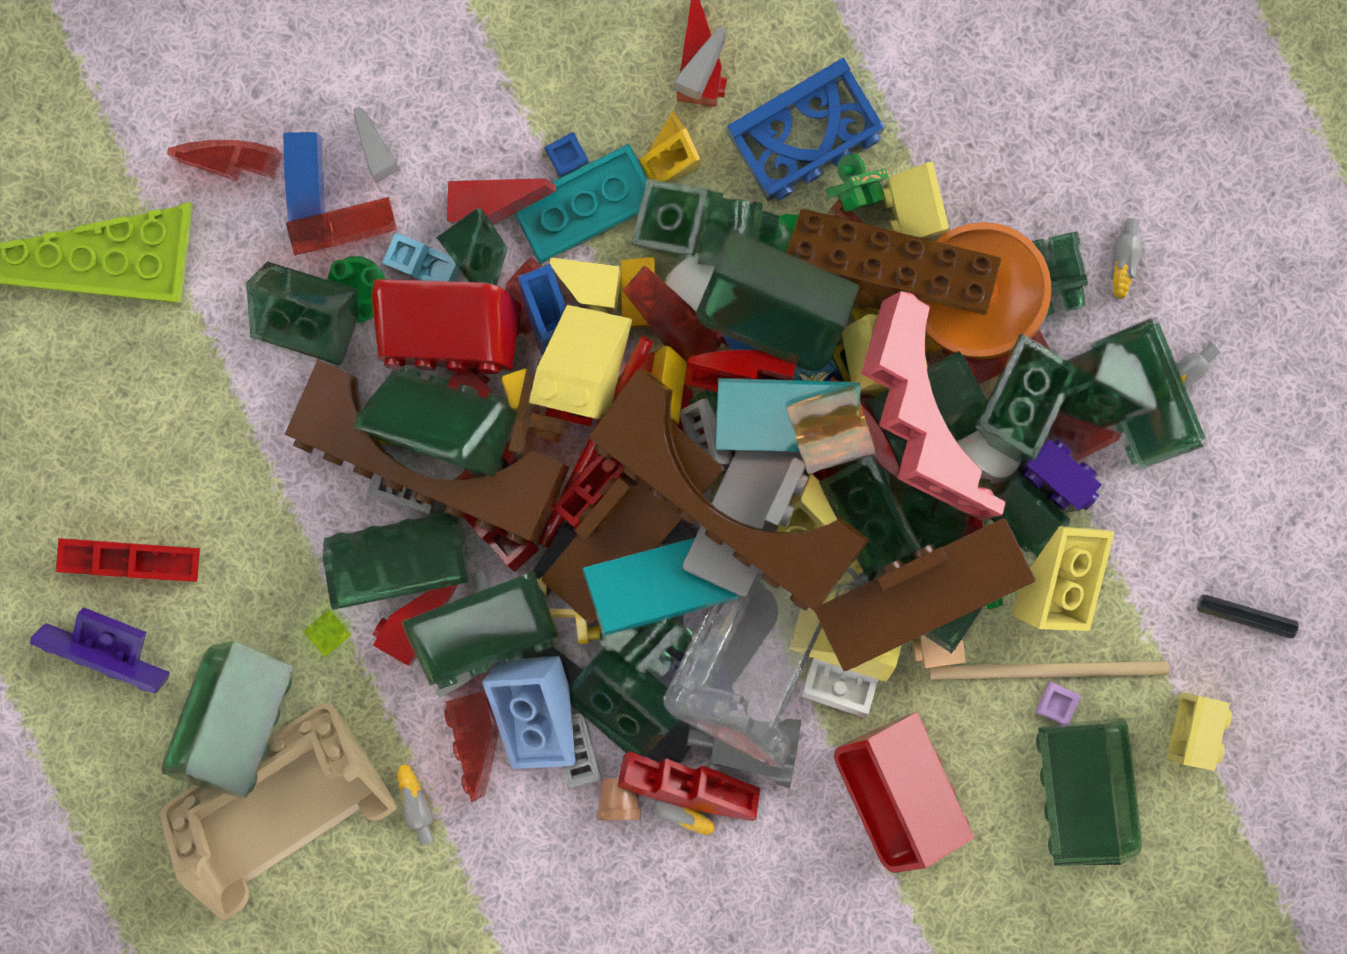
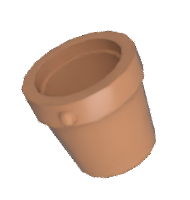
M619 778L601 779L596 821L641 820V809H639L637 793L618 787Z

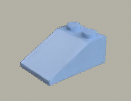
M549 656L499 660L482 683L512 769L573 766L575 764L569 685L560 657Z

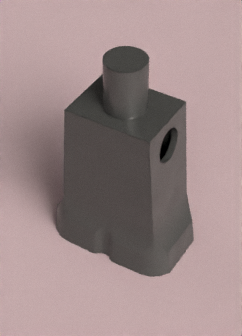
M718 717L716 729L690 725L687 746L712 750L710 763L764 775L772 779L777 785L790 788L797 755L801 719H785L781 722L768 723Z

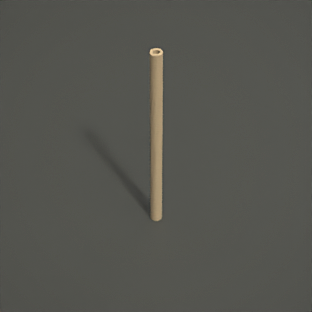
M1168 661L954 665L929 668L930 680L1169 674Z

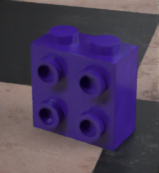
M1051 439L1037 442L1021 460L1018 471L1021 474L1018 478L1030 489L1034 490L1037 487L1047 495L1044 501L1058 513L1061 510L1073 512L1084 509L1086 511L1099 497L1096 491L1102 484L1095 479L1098 476L1097 472L1084 462L1078 464L1069 456L1072 451L1060 440L1055 439L1052 441Z

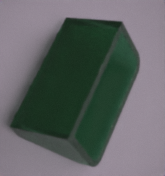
M731 230L697 308V317L703 325L805 370L819 371L827 365L846 327L860 285Z
M1151 317L1091 343L1092 350L1087 352L1088 359L1093 370L1099 369L1104 382L1100 383V388L1106 402L1111 400L1117 412L1112 415L1113 421L1119 433L1125 432L1129 445L1125 446V450L1132 465L1138 463L1139 467L1143 469L1203 448L1208 444L1158 317Z
M401 366L400 372L392 370L356 415L352 427L374 438L495 477L518 411L506 406L508 399L488 393L487 398L477 396L479 391L472 387L459 384L457 389L448 387L450 382L445 379L430 375L429 379L425 380L419 378L420 372Z
M536 571L521 575L401 622L429 685L437 684L439 690L458 683L456 676L469 671L471 677L491 670L489 663L502 659L504 665L523 658L521 651L534 646L536 652L550 648L556 645L554 638L560 636Z
M235 641L210 646L202 657L162 763V774L238 798H247L248 793L256 785L257 774L255 773L259 762L267 754L269 748L267 740L271 729L280 718L281 710L279 707L283 696L288 693L291 687L292 677L290 676L294 667Z
M1108 718L1039 727V733L1036 736V746L1042 757L1043 767L1040 771V781L1046 791L1047 801L1044 805V815L1050 826L1051 835L1048 839V849L1050 855L1053 856L1054 866L1121 865L1138 856L1142 847V834L1130 734L1126 720L1124 718Z

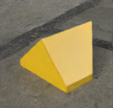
M673 110L648 153L639 159L653 190L700 169V157L687 129Z

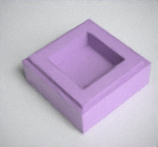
M1048 681L1035 712L1067 727L1081 696Z

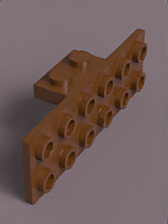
M807 209L800 210L784 259V264L787 266L850 281L847 302L857 304L863 308L880 310L883 300L902 291L911 293L918 299L986 315L988 312L1001 258Z
M671 424L674 445L680 462L688 477L703 495L723 472L724 467L679 427ZM627 475L617 480L614 477L610 479L601 489L600 494L603 497L597 505L590 504L578 517V520L581 522L575 530L578 535L541 578L545 585L589 624L595 623L598 618L583 575V568L658 548L683 519L676 512L679 508L669 499L663 502L656 498L649 491L651 485L641 478L639 481H636Z
M1002 518L937 550H934L932 544L912 553L915 558L914 561L902 566L900 560H897L881 568L882 576L822 604L815 610L817 618L843 671L853 669L1034 583L1035 577L1007 520Z

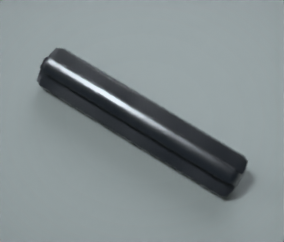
M1207 594L1201 595L1198 600L1197 610L1201 613L1286 638H1295L1299 628V623L1295 620Z

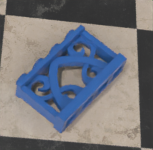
M844 57L727 125L726 133L735 145L767 201L774 197L777 201L786 198L795 191L792 186L803 180L806 184L815 181L824 174L821 169L831 163L838 167V163L843 156L851 154L853 150L860 146L864 150L869 149L882 140L880 135L883 133L885 126L851 73V68ZM842 80L855 103L840 105L836 83ZM813 98H819L821 100L819 108L828 104V109L822 111L812 110L809 102ZM796 107L800 113L814 119L828 117L825 136L818 149H802L784 144L792 128L790 110ZM854 111L861 114L865 121L864 129L858 134H849L846 126L848 124H856V122L851 118L840 119V113ZM774 121L782 122L785 127L778 139L773 138L778 131H774L770 127ZM748 135L766 149L758 162L743 139ZM837 136L844 143L831 151ZM772 153L779 155L775 160L774 170L779 165H785L788 168L787 175L782 179H772L765 173V162ZM796 161L810 163L797 171Z

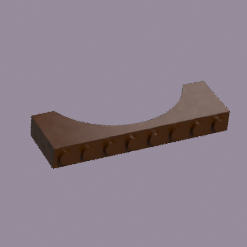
M317 360L284 434L295 439L293 446L312 454L314 448L325 452L322 459L342 466L344 461L355 465L353 472L372 479L374 474L384 477L383 485L401 493L405 486L416 491L413 498L431 506L434 500L446 504L445 512L463 519L465 513L477 518L475 525L494 532L496 526L507 530L505 538L524 546L527 540L535 543L538 542L570 468L562 462L531 450L509 467L479 478L448 480L416 473L398 462L375 438L361 407L358 378L320 360Z
M637 369L588 437L596 443L594 449L609 460L614 457L623 464L621 470L632 479L639 481L641 478L651 485L649 491L656 498L663 502L669 499L679 508L676 512L682 518L692 524L697 521L707 529L705 535L719 545H722L724 542L735 550L733 556L747 567H750L752 564L763 572L761 578L776 589L782 586L792 595L789 599L799 608L805 611L808 608L813 611L817 610L870 540L842 518L812 530L777 532L744 524L719 510L695 487L678 457L671 429L673 390L648 371Z

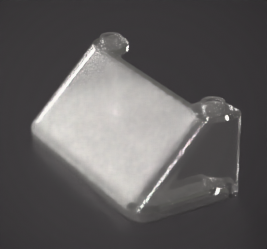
M850 566L822 604L866 583ZM759 569L746 597L739 596L737 600L706 609L666 692L664 706L668 712L679 720L768 765L782 769L790 753L791 741L784 732L777 730L776 727L822 626L815 611L810 608L807 611L799 608L789 599L792 595L782 586L776 589L761 578L763 572Z

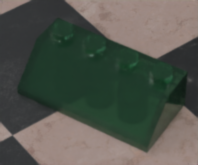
M438 512L432 516L419 519H404L398 523L385 526H370L364 530L351 533L340 532L331 537L324 538L323 563L332 610L468 583L467 544L459 517L447 512Z

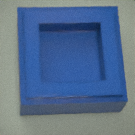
M574 132L544 147L559 178L590 163Z

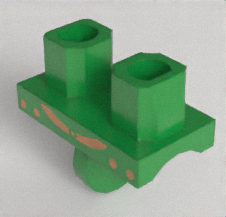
M849 154L843 156L838 163V174L844 184L825 189L829 199L839 196L846 213L862 206L869 207L885 200L880 182L889 178L885 168L865 173L866 167L862 158L856 154Z

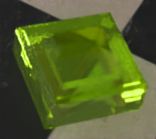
M331 609L326 611L303 631L324 657L330 655L352 636Z

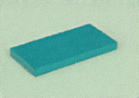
M627 144L553 181L552 183L556 185V192L514 215L541 265L549 261L550 258H555L660 205V202L630 144Z
M718 378L716 449L856 453L860 382Z
M695 538L583 568V575L603 636L737 600L739 595L682 569Z

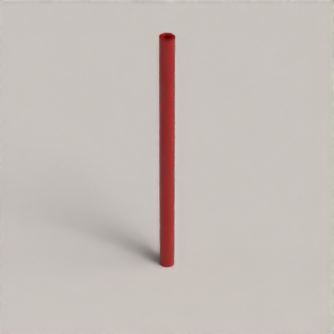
M641 336L616 385L613 402L636 370L641 369L654 343L651 339L645 336ZM591 439L588 440L560 497L595 459L598 452L594 449L596 443ZM554 509L538 540L540 545L547 548L551 545L564 520Z

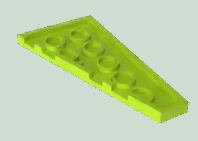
M191 202L178 204L179 206L167 209L159 208L144 214L130 217L122 216L77 226L74 229L61 232L53 231L38 237L0 243V285L182 304L194 204Z

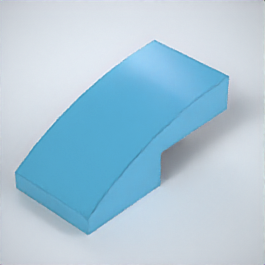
M395 233L382 264L420 281L454 282L462 261L432 249L424 243Z

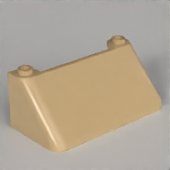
M323 703L315 706L171 799L162 809L160 821L177 882L224 922L242 910L246 905L249 897L247 882L359 810L367 820L378 821L398 808L393 796L340 713L331 704Z

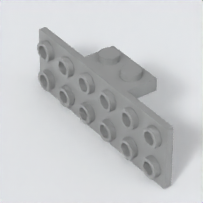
M737 450L712 504L728 516L756 528L777 531L779 525L786 527L794 510V507L790 506L789 503L793 494L800 496L804 489L808 476L803 475L813 452ZM701 525L682 569L741 597H746L759 569L753 564L747 567L733 556L734 549L725 542L719 545L705 535L707 529Z

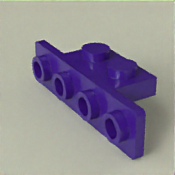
M85 607L77 614L73 633L45 623L30 639L31 645L41 648L44 652L59 655L73 661L77 665L89 667L104 673L110 678L132 684L143 691L157 693L170 675L169 671L140 660L147 632Z

